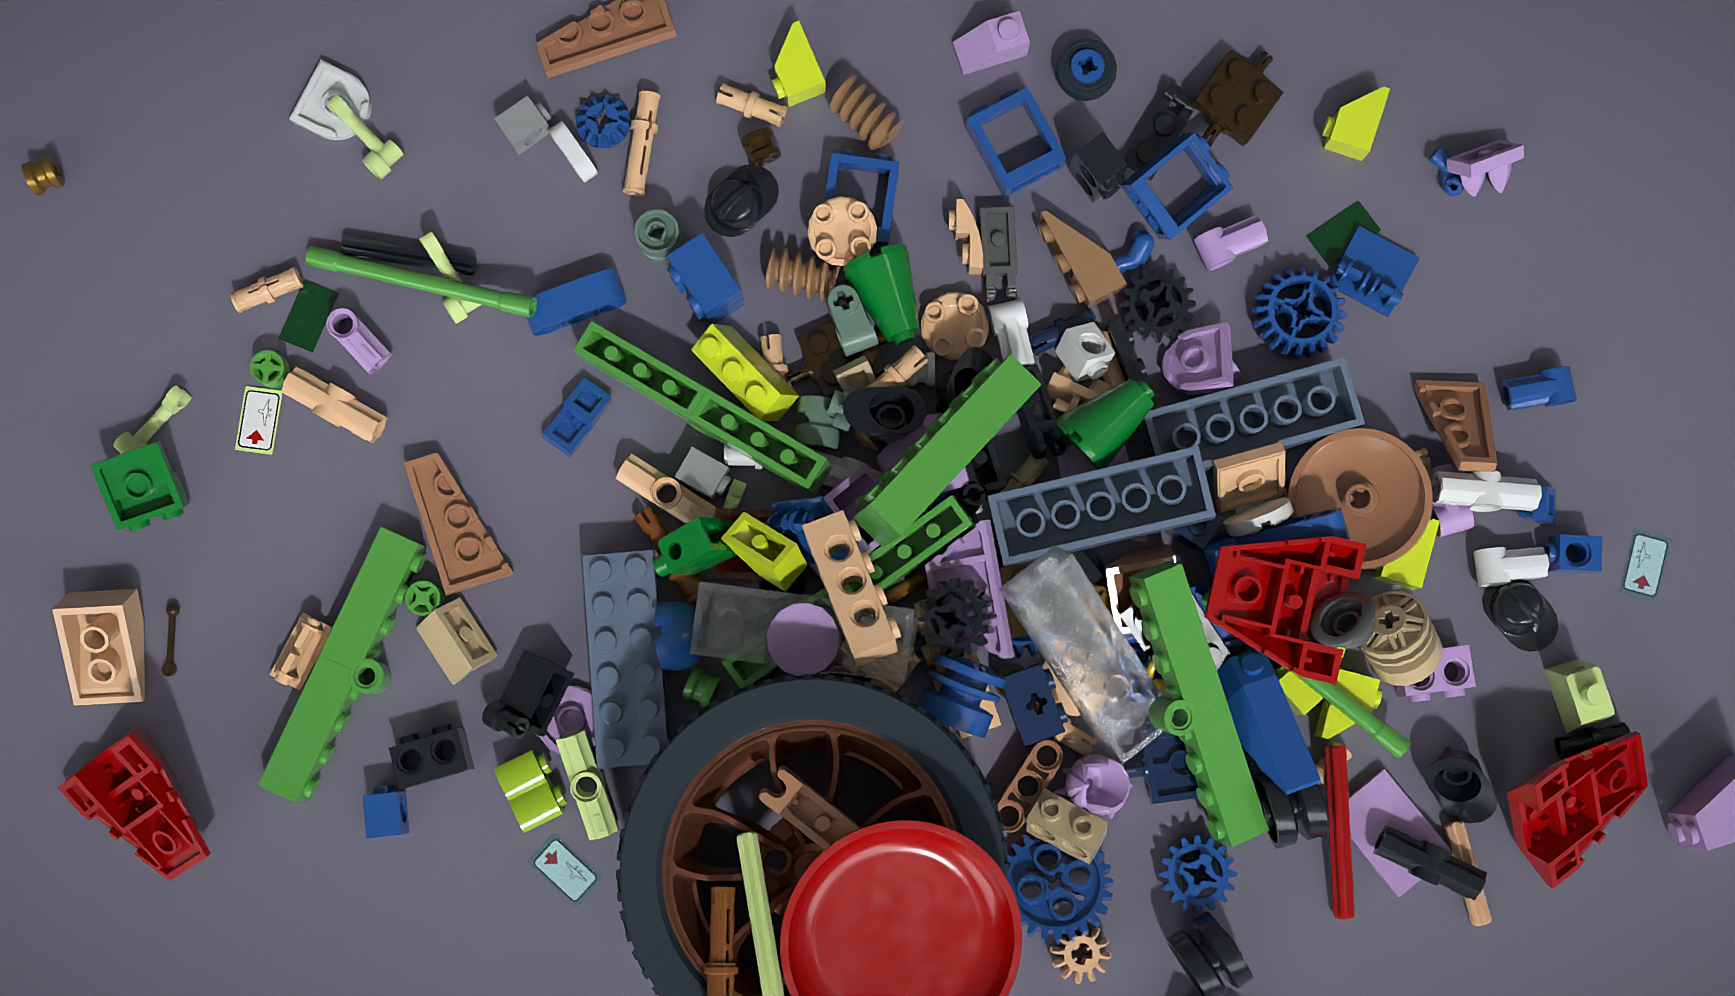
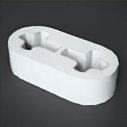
M563 121L548 129L549 134L583 183L598 174L594 165Z

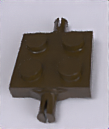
M1233 50L1229 51L1191 102V105L1201 112L1210 124L1203 135H1201L1207 140L1206 142L1210 147L1220 133L1230 136L1242 147L1246 145L1284 93L1263 74L1268 65L1273 61L1271 55L1266 58L1269 54L1268 52L1262 51L1252 65Z
M831 321L796 337L804 354V365L786 372L791 386L811 378L818 385L823 397L832 398L835 390L842 392L833 370L865 356L875 378L884 372L883 368L886 365L881 357L880 346L887 343L881 331L876 332L879 344L846 357L836 334L834 322Z

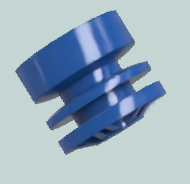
M936 652L933 661L948 669L946 674L929 670L928 675L941 683V687L939 690L922 688L916 705L925 709L944 725L985 738L993 715L980 707L981 701L999 702L1001 697L987 691V686L990 684L1004 689L1007 680L996 674L990 667L963 656L941 655Z

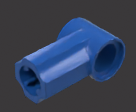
M1570 366L1551 368L1538 372L1537 375L1509 379L1502 382V400L1508 411L1543 404L1545 407H1551L1577 400Z

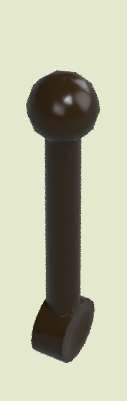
M174 603L166 607V613L169 616L166 663L161 668L163 675L168 677L174 676L177 673V666L173 662L176 616L180 613V607Z

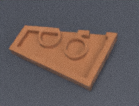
M1415 380L1413 390L1458 471L1495 472L1497 456L1486 384L1482 382Z

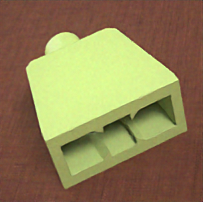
M1575 659L1544 669L1566 733L1601 723L1615 714L1609 692L1598 665L1581 659Z

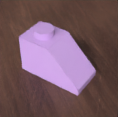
M1020 11L987 20L953 42L963 75L1027 56L1030 45Z

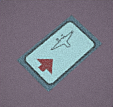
M1634 529L1620 592L1657 602L1671 538Z
M553 834L528 861L536 871L576 908L603 879L556 834Z

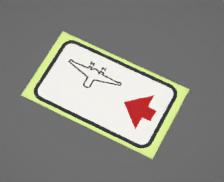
M245 386L235 450L273 454L282 399L281 390Z

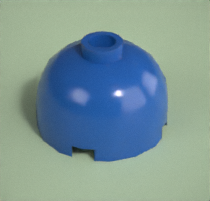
M673 600L657 603L654 627L659 626V638H655V645L661 669L665 671H678L698 663L705 654L706 644L713 641L711 622H704L701 611L695 605L686 601Z

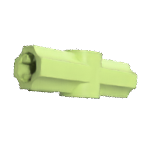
M586 729L577 730L557 738L556 743L571 784L570 791L573 798L576 799L589 840L600 839L619 831V826L604 785V775L597 769V761ZM582 777H591L595 780L597 789L593 792H585L579 787L578 780Z

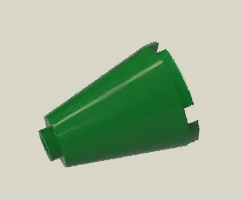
M894 244L881 247L882 253L871 256L867 252L851 260L843 267V273L849 285L857 292L861 303L886 341H894L896 345H902L915 339L914 333L919 330L909 251L905 244Z
M1130 378L1062 414L1055 421L1096 470L1107 468L1153 407L1154 403L1150 398L1155 394L1142 379L1135 382Z

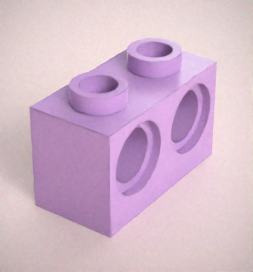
M1469 645L1443 648L1441 661L1435 671L1425 678L1419 686L1413 684L1408 686L1395 685L1397 697L1408 696L1409 703L1431 700L1430 693L1443 691L1444 698L1464 696V688L1476 687ZM1449 662L1457 669V677L1453 682L1449 681L1444 675V668Z

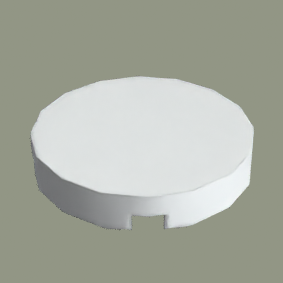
M1279 498L1244 509L1227 518L1223 524L1229 536H1244L1258 532L1260 529H1263L1262 526L1269 523L1271 525L1281 523L1293 515L1294 510L1289 498Z

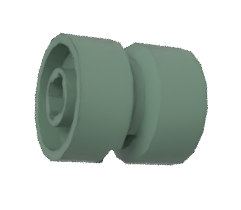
M655 209L647 211L635 223L634 235L640 251L646 259L653 263H670L667 255L683 246V238L677 221L664 210Z
M823 396L798 397L797 418L801 420V423L795 426L794 440L817 451L838 450L840 430L832 426L835 417L826 415L832 398Z

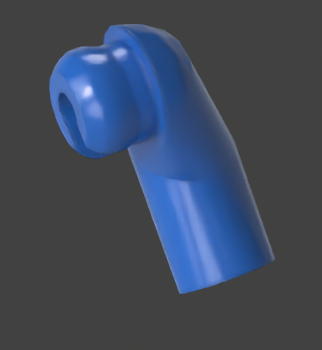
M1439 147L1428 160L1441 170L1443 191L1450 196L1459 195L1464 190L1460 175L1447 172V158L1452 156Z
M1138 230L1132 235L1133 244L1129 253L1113 257L1121 273L1142 267L1147 262L1154 248V239L1146 230Z

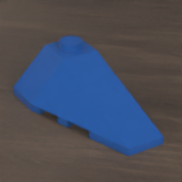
M1254 649L1229 658L1219 667L1217 673L1242 749L1257 762L1258 767L1286 795L1321 783L1319 774L1268 657Z

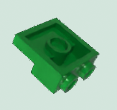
M160 440L90 465L117 531L126 527L129 528L130 532L143 529L151 525L149 519L162 516L163 521L182 515L184 513L182 508L190 503L178 472H173Z

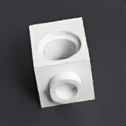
M1095 322L1066 329L1055 350L1076 382L1089 378L1094 380L1103 376L1108 371V366L1115 354L1114 349Z

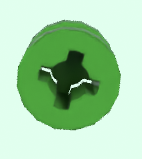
M263 350L257 353L250 363L252 377L257 382L272 389L282 387L285 378L291 372L288 360L271 350Z
M425 580L413 583L407 589L405 595L408 609L414 614L425 617L435 609L445 605L446 602L445 593L442 588Z
M695 666L681 698L688 701L691 699L699 701L700 706L705 708L712 702L722 678L717 675H706L703 669Z

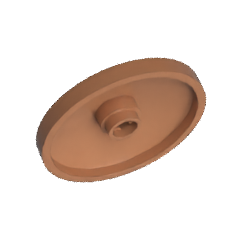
M1367 428L1339 431L1313 445L1296 466L1288 492V498L1294 510L1293 515L1290 516L1291 518L1331 508L1342 509L1350 540L1367 544L1361 569L1382 567L1407 554L1425 533L1433 509L1431 480L1426 467L1418 455L1406 443L1395 436L1383 431Z

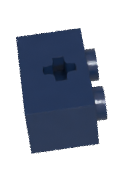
M1037 663L1000 676L1007 680L1002 690L1022 745L1027 746L1065 732L1063 723L1068 722L1062 703H1055L1051 690L1056 688V684L1049 668L1043 669L1042 664ZM1033 693L1035 697L1043 698V703L1039 705L1040 712L1037 713L1034 709L1026 707V704L1031 701L1030 694Z

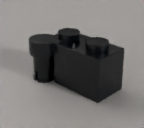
M992 438L965 466L969 485L961 487L954 495L969 516L978 511L985 498H988L989 495L1000 493L1007 486Z
M524 650L500 700H494L485 707L482 714L483 723L495 731L506 732L514 739H521L527 734L519 729V727L544 737L574 673L544 657Z

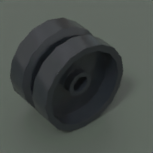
M1263 771L1253 774V783L1269 829L1267 834L1276 849L1296 844L1298 833L1306 840L1328 834L1327 815L1318 784L1286 795Z
M1208 911L1192 920V929L1200 944H1197L1191 935L1182 929L1166 938L1172 953L1202 996H1227L1226 987L1218 975L1220 972L1236 988H1240L1253 979V974L1243 959L1241 951L1227 931L1220 926Z

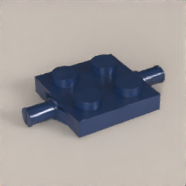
M1164 731L1140 734L1143 748L1141 763L1123 765L1125 771L1135 770V772L1127 773L1129 778L1144 777L1148 784L1151 804L1198 798L1196 794L1198 784L1195 775L1186 764L1185 756L1187 751L1184 742L1178 736Z

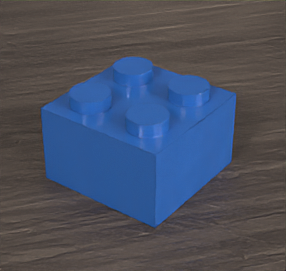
M703 233L667 255L671 264L667 268L670 278L681 294L685 291L688 292L689 296L686 299L700 322L706 319L709 325L716 324L745 305L741 289Z

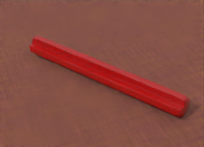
M1335 743L1326 745L1324 748L1334 917L1347 920L1355 916L1347 751L1345 745Z

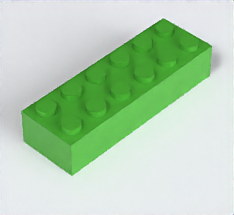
M1011 354L1001 362L995 358L987 367L985 366L971 380L972 384L960 392L948 405L949 408L926 428L927 432L902 454L904 457L895 465L893 464L879 478L883 485L879 482L857 501L855 505L859 510L852 518L882 547L902 536L1040 387L1041 383Z

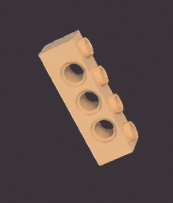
M841 510L802 525L806 541L856 667L897 652L895 639L901 637L894 616L887 618L882 606L887 605L888 602L881 584L873 585L869 574L875 572L869 554L867 551L860 553L856 542L862 540L855 520L848 522L844 511ZM837 550H847L849 552L848 556L842 560H836L831 557ZM853 581L863 584L856 592L844 590V587ZM868 613L876 617L868 625L857 623V619L863 614Z

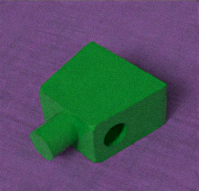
M697 517L660 539L658 545L662 554L652 560L657 574L661 577L670 573L694 575L736 556L737 554L721 539L733 525L732 520Z

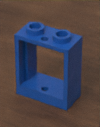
M1028 87L1019 92L1017 88L1009 90L999 98V102L990 107L987 104L978 106L969 113L970 117L967 118L966 130L1004 198L1063 168L1067 159ZM1023 105L1048 153L1007 173L981 126Z
M1182 133L1120 184L1159 239H1173L1234 188L1228 180L1230 178L1228 171L1221 163L1214 161L1209 154L1210 146L1199 134ZM1184 150L1210 187L1175 216L1171 217L1145 181L1179 152Z
M841 150L839 154L831 153L824 202L835 198L839 168L889 175L882 228L877 227L876 242L873 248L880 249L881 247L888 246L900 162H895L892 157L886 155H874L873 158L860 157L858 152L851 150Z

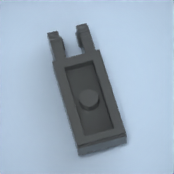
M1014 205L980 207V236L984 266L982 275L985 277L986 303L994 302L996 298L994 276H1007L1006 297L1008 302L1016 300L1015 275L1018 273Z

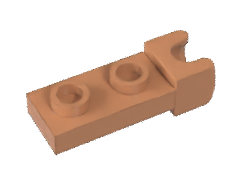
M785 765L779 767L777 775L785 783L786 790L782 793H774L768 788H763L758 794V798L778 815L783 816L824 850L836 840L862 828Z

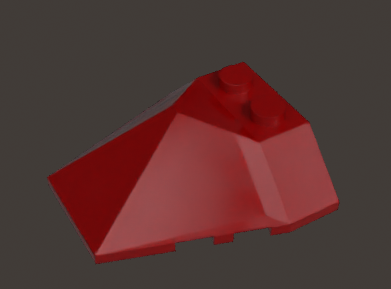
M1335 536L1219 547L1204 618L1299 677L1336 685L1344 650L1324 646L1315 640L1309 630L1310 616L1316 606L1326 598L1346 593L1350 579L1360 578L1367 544Z
M139 725L98 754L57 787L81 815L89 821L96 817L111 829L108 832L110 837L116 841L120 837L125 839L138 849L134 855L169 881L211 854L183 791L162 751Z
M1636 731L1549 765L1532 773L1507 792L1516 844L1547 886L1552 889L1580 868L1585 862L1581 855L1594 841L1600 844L1606 837L1602 830L1615 816L1621 819L1648 787L1641 734Z

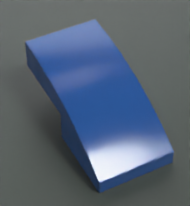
M584 377L564 401L563 409L542 433V438L571 458L609 405L612 396Z

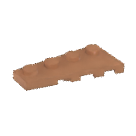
M615 0L605 7L602 5L590 11L591 15L578 23L573 21L537 42L536 45L545 73L548 78L677 37L665 0Z
M433 453L404 462L446 596L513 575L511 568L485 530L439 454Z

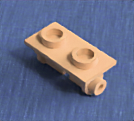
M303 612L269 675L275 677L274 680L286 686L290 685L301 691L333 627Z

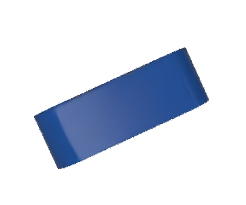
M605 269L532 295L531 297L537 299V309L532 318H526L532 335L540 336L617 309L626 304L627 300L616 270Z

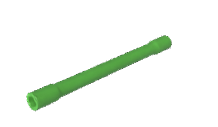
M310 246L306 253V264L308 266L324 270L340 271L498 308L503 312L529 318L534 316L537 309V299L527 295L509 291L502 292L347 256L338 251Z
M1210 589L1200 600L1204 606H1207ZM1296 675L1369 733L1373 740L1397 759L1410 747L1411 742L1388 723L1377 718L1337 685Z

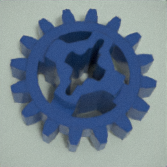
M1193 834L1191 843H1188L1184 837H1180V847L1178 849L1171 845L1167 847L1172 854L1170 858L1160 857V861L1166 865V870H1161L1157 873L1158 876L1167 880L1160 888L1163 891H1172L1168 899L1171 903L1181 899L1180 909L1187 911L1191 904H1193L1196 913L1202 912L1204 904L1211 911L1216 910L1214 903L1216 899L1224 903L1228 901L1223 894L1224 890L1234 891L1235 889L1232 884L1228 883L1230 877L1237 876V872L1228 869V865L1234 859L1230 856H1222L1226 849L1224 845L1220 844L1213 848L1214 839L1211 837H1207L1203 844L1201 843L1200 836L1197 834ZM1198 850L1193 858L1186 861L1179 860L1185 853ZM1212 856L1218 863L1220 876L1216 875L1211 866ZM1200 866V870L1206 876L1211 877V880L1197 878L1193 883L1194 877L1189 872L1183 870V868L1198 869ZM1174 871L1179 873L1183 880L1182 892L1175 882ZM1210 886L1215 888L1208 895L1197 897L1201 890Z

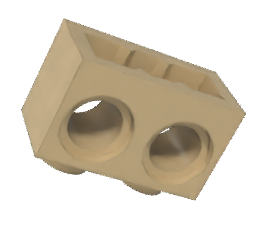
M1045 788L1027 817L1028 833L1088 864H1091L1107 833V821Z

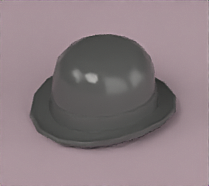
M1346 592L1326 598L1316 606L1310 616L1309 630L1314 639L1324 646L1344 649L1357 648L1365 644L1374 631L1373 620L1376 614V605L1372 597L1365 593Z

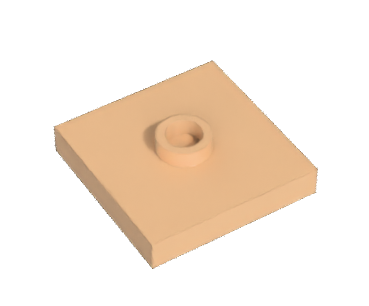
M1281 442L1213 461L1214 504L1218 513L1285 495V449Z

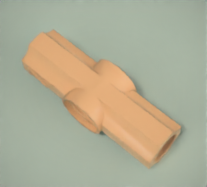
M295 367L293 371L288 373L283 382L282 393L313 410L312 413L339 428L343 426L366 441L374 443L386 427L387 417L356 400L357 397L330 382L327 384L319 380V378L303 369Z
M632 453L624 461L615 478L685 524L697 517L716 518L720 511L714 505L679 484L675 479L663 474ZM673 486L676 488L677 495L672 502L663 503L659 500V493L663 487Z

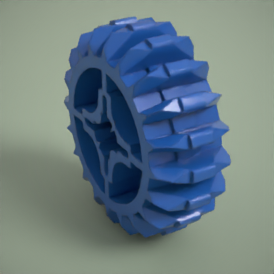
M1300 266L1297 269L1296 275L1290 267L1285 268L1283 277L1277 272L1271 276L1272 283L1265 281L1261 285L1264 293H1257L1254 300L1260 305L1252 309V314L1262 316V318L1257 319L1253 325L1255 328L1264 327L1265 329L1259 335V339L1265 340L1269 336L1273 340L1268 345L1270 350H1273L1278 345L1282 346L1280 350V356L1285 357L1290 349H1292L1293 357L1296 360L1302 357L1303 350L1308 358H1313L1316 355V349L1324 353L1328 350L1327 343L1334 344L1337 342L1338 338L1335 333H1341L1345 328L1341 322L1337 321L1347 317V312L1337 309L1345 303V298L1335 299L1334 295L1340 290L1339 286L1336 285L1330 289L1326 285L1331 279L1328 275L1321 281L1318 280V269H1313L1309 276H1306L1304 266ZM1302 288L1297 299L1285 297L1282 300L1276 298L1277 294L1285 289ZM1314 295L1320 300L1324 308L1325 316L1323 315V311L1318 310L1314 306ZM1302 303L1301 314L1304 317L1296 323L1298 318L1296 317L1297 311L1295 309ZM1273 309L1276 310L1275 314L1283 317L1285 320V332L1277 324ZM1303 326L1311 328L1318 326L1322 328L1321 332L1314 337L1296 338L1297 333Z

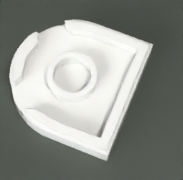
M320 60L289 119L293 123L326 139H348L356 134L328 109L327 102L337 94L361 122L366 125L372 110L369 92L358 78Z

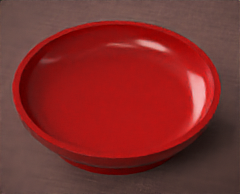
M894 820L865 826L850 832L823 850L811 862L794 887L786 907L780 935L781 965L790 996H1008L1017 975L1022 951V925L1017 900L1007 878L996 862L981 847L962 834L944 826L913 820Z

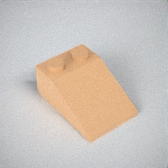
M120 589L69 592L52 610L74 705L143 702L145 699L144 619L138 590Z

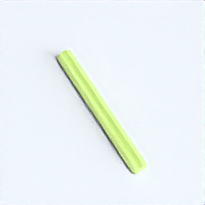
M753 831L737 835L736 839L762 995L784 996L758 836Z

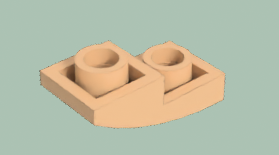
M957 199L955 210H949L948 229L955 231V241H968V244H962V264H968V275H982L984 268L983 251L979 231L964 199Z

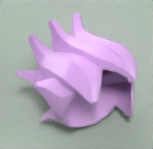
M1094 754L1087 755L1085 758L1080 757L1072 768H1063L1061 771L1067 774L1066 786L1055 790V793L1071 798L1073 804L1095 816L1107 815L1111 819L1123 807L1129 790L1133 785L1130 783L1129 775L1125 772L1121 763L1113 758Z

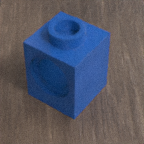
M1559 534L1549 537V542L1545 544L1544 551L1548 555L1549 560L1548 572L1592 574L1602 571V536ZM1568 545L1574 547L1577 552L1575 563H1572L1566 557Z
M395 785L373 787V795L363 796L366 839L409 833L406 791L395 792Z

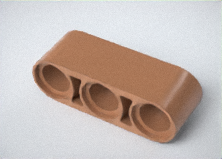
M1051 740L1036 742L1030 748L997 800L999 812L1005 806H1013L1017 811L1016 822L1010 826L1003 825L1004 832H1015L1023 826L1043 789L1047 788L1063 761V752L1056 742ZM1043 746H1049L1054 750L1055 759L1051 765L1042 766L1037 760V752ZM1024 776H1031L1036 782L1035 792L1029 796H1023L1018 791L1017 784Z

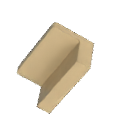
M461 598L435 609L417 626L418 633L453 685L463 680L470 672L491 662L498 656Z

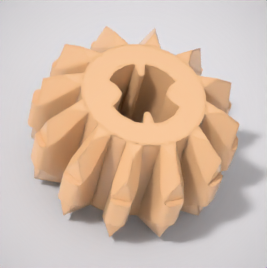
M1097 926L1092 927L1087 936L1078 930V933H1075L1074 942H1071L1068 936L1065 938L1062 935L1061 946H1050L1051 953L1062 955L1052 961V965L1055 968L1065 965L1060 974L1064 979L1068 978L1074 970L1075 983H1081L1083 972L1093 982L1096 980L1092 971L1094 967L1102 973L1107 970L1099 962V959H1110L1111 953L1099 949L1109 944V941L1106 937L1095 940L1100 932ZM1084 943L1083 947L1089 950L1088 955H1082L1081 961H1076V956L1074 954L1071 955L1072 949L1076 950L1079 948V944Z

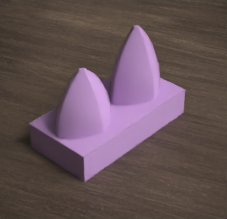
M1496 140L1447 158V172L1460 175L1463 187L1473 197L1479 192L1487 172L1491 184L1499 193H1502L1510 177L1512 163L1524 158V145Z

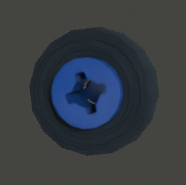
M1085 38L1073 41L1063 49L1057 60L1056 77L1058 84L1067 95L1076 100L1091 101L1100 98L1110 90L1116 79L1117 64L1114 54L1107 45L1098 40Z

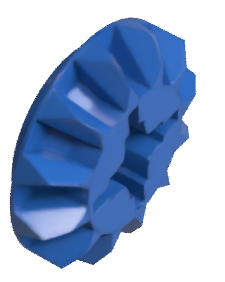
M608 94L604 96L592 95L590 100L581 104L577 116H575L576 127L580 137L588 145L599 149H607L618 145L625 139L630 129V115L627 108L620 99L613 98ZM605 109L608 119L613 120V122L606 123L600 134L597 122L592 121V119L600 118L601 113Z

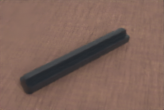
M348 235L344 236L341 242V252L348 256L439 270L425 248ZM444 251L455 272L474 275L477 266V259L474 256Z

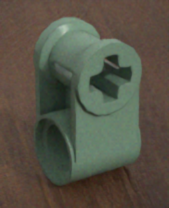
M840 285L832 289L828 296L829 311L845 356L847 357L879 344L868 315H866L855 289L847 285ZM840 299H845L846 303H849L848 310H843L839 306L838 301Z

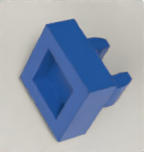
M1541 486L1542 498L1539 501L1538 508L1533 511H1519L1518 516L1527 520L1533 519L1534 522L1541 525L1555 524L1556 490L1549 486Z

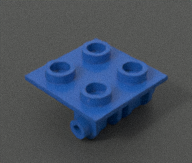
M1358 226L1327 285L1331 288L1338 285L1340 288L1339 292L1389 317L1394 306L1400 302L1404 294L1402 291L1420 258Z
M817 496L773 502L772 506L775 513L768 518L765 525L780 534L786 533L790 540L797 543L807 565L815 564L802 525L831 515L823 497ZM837 550L831 557L836 560H842L848 556L849 552L847 550Z

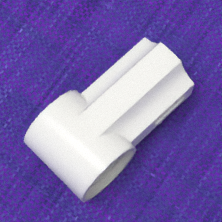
M1017 299L988 306L993 335L997 336L1002 360L1011 354L1023 366L1034 365V357L1027 333L1028 319L1023 300Z
M1494 547L1473 552L1478 587L1499 586L1508 584L1511 581L1540 579L1548 576L1549 560L1543 547L1506 550L1505 547Z

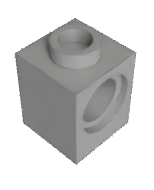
M528 95L494 118L498 127L518 155L549 135L548 129L550 127L547 121L552 119L539 101L534 105Z
M691 447L675 475L677 481L713 501L717 494L720 496L725 494L732 481V478L728 476L730 473L728 466L694 447Z

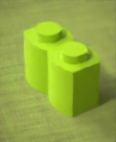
M533 749L494 768L500 786L509 800L512 811L524 833L566 813L564 805L568 804L567 798L560 785L554 786L548 774L553 772L544 753L538 754L537 750Z

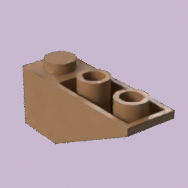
M1048 211L1041 212L1038 220L1040 224L1037 225V230L1045 244L1051 243L1056 253L1053 255L1054 262L1062 274L1066 272L1072 284L1069 285V288L1078 304L1083 302L1086 309L1091 308L1124 290L1127 283L1110 253Z

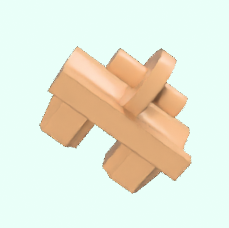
M1065 365L1058 374L1054 372L1047 386L1050 398L1055 402L1053 407L1064 413L1110 389L1109 384L1099 379H1094L1089 389L1076 383Z

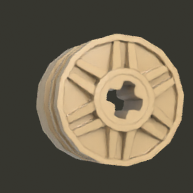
M1388 591L1372 597L1376 605V614L1373 620L1374 631L1369 640L1360 646L1372 672L1381 681L1391 685L1408 686L1423 681L1437 668L1441 661L1443 650L1440 638L1424 604L1416 596L1403 591Z

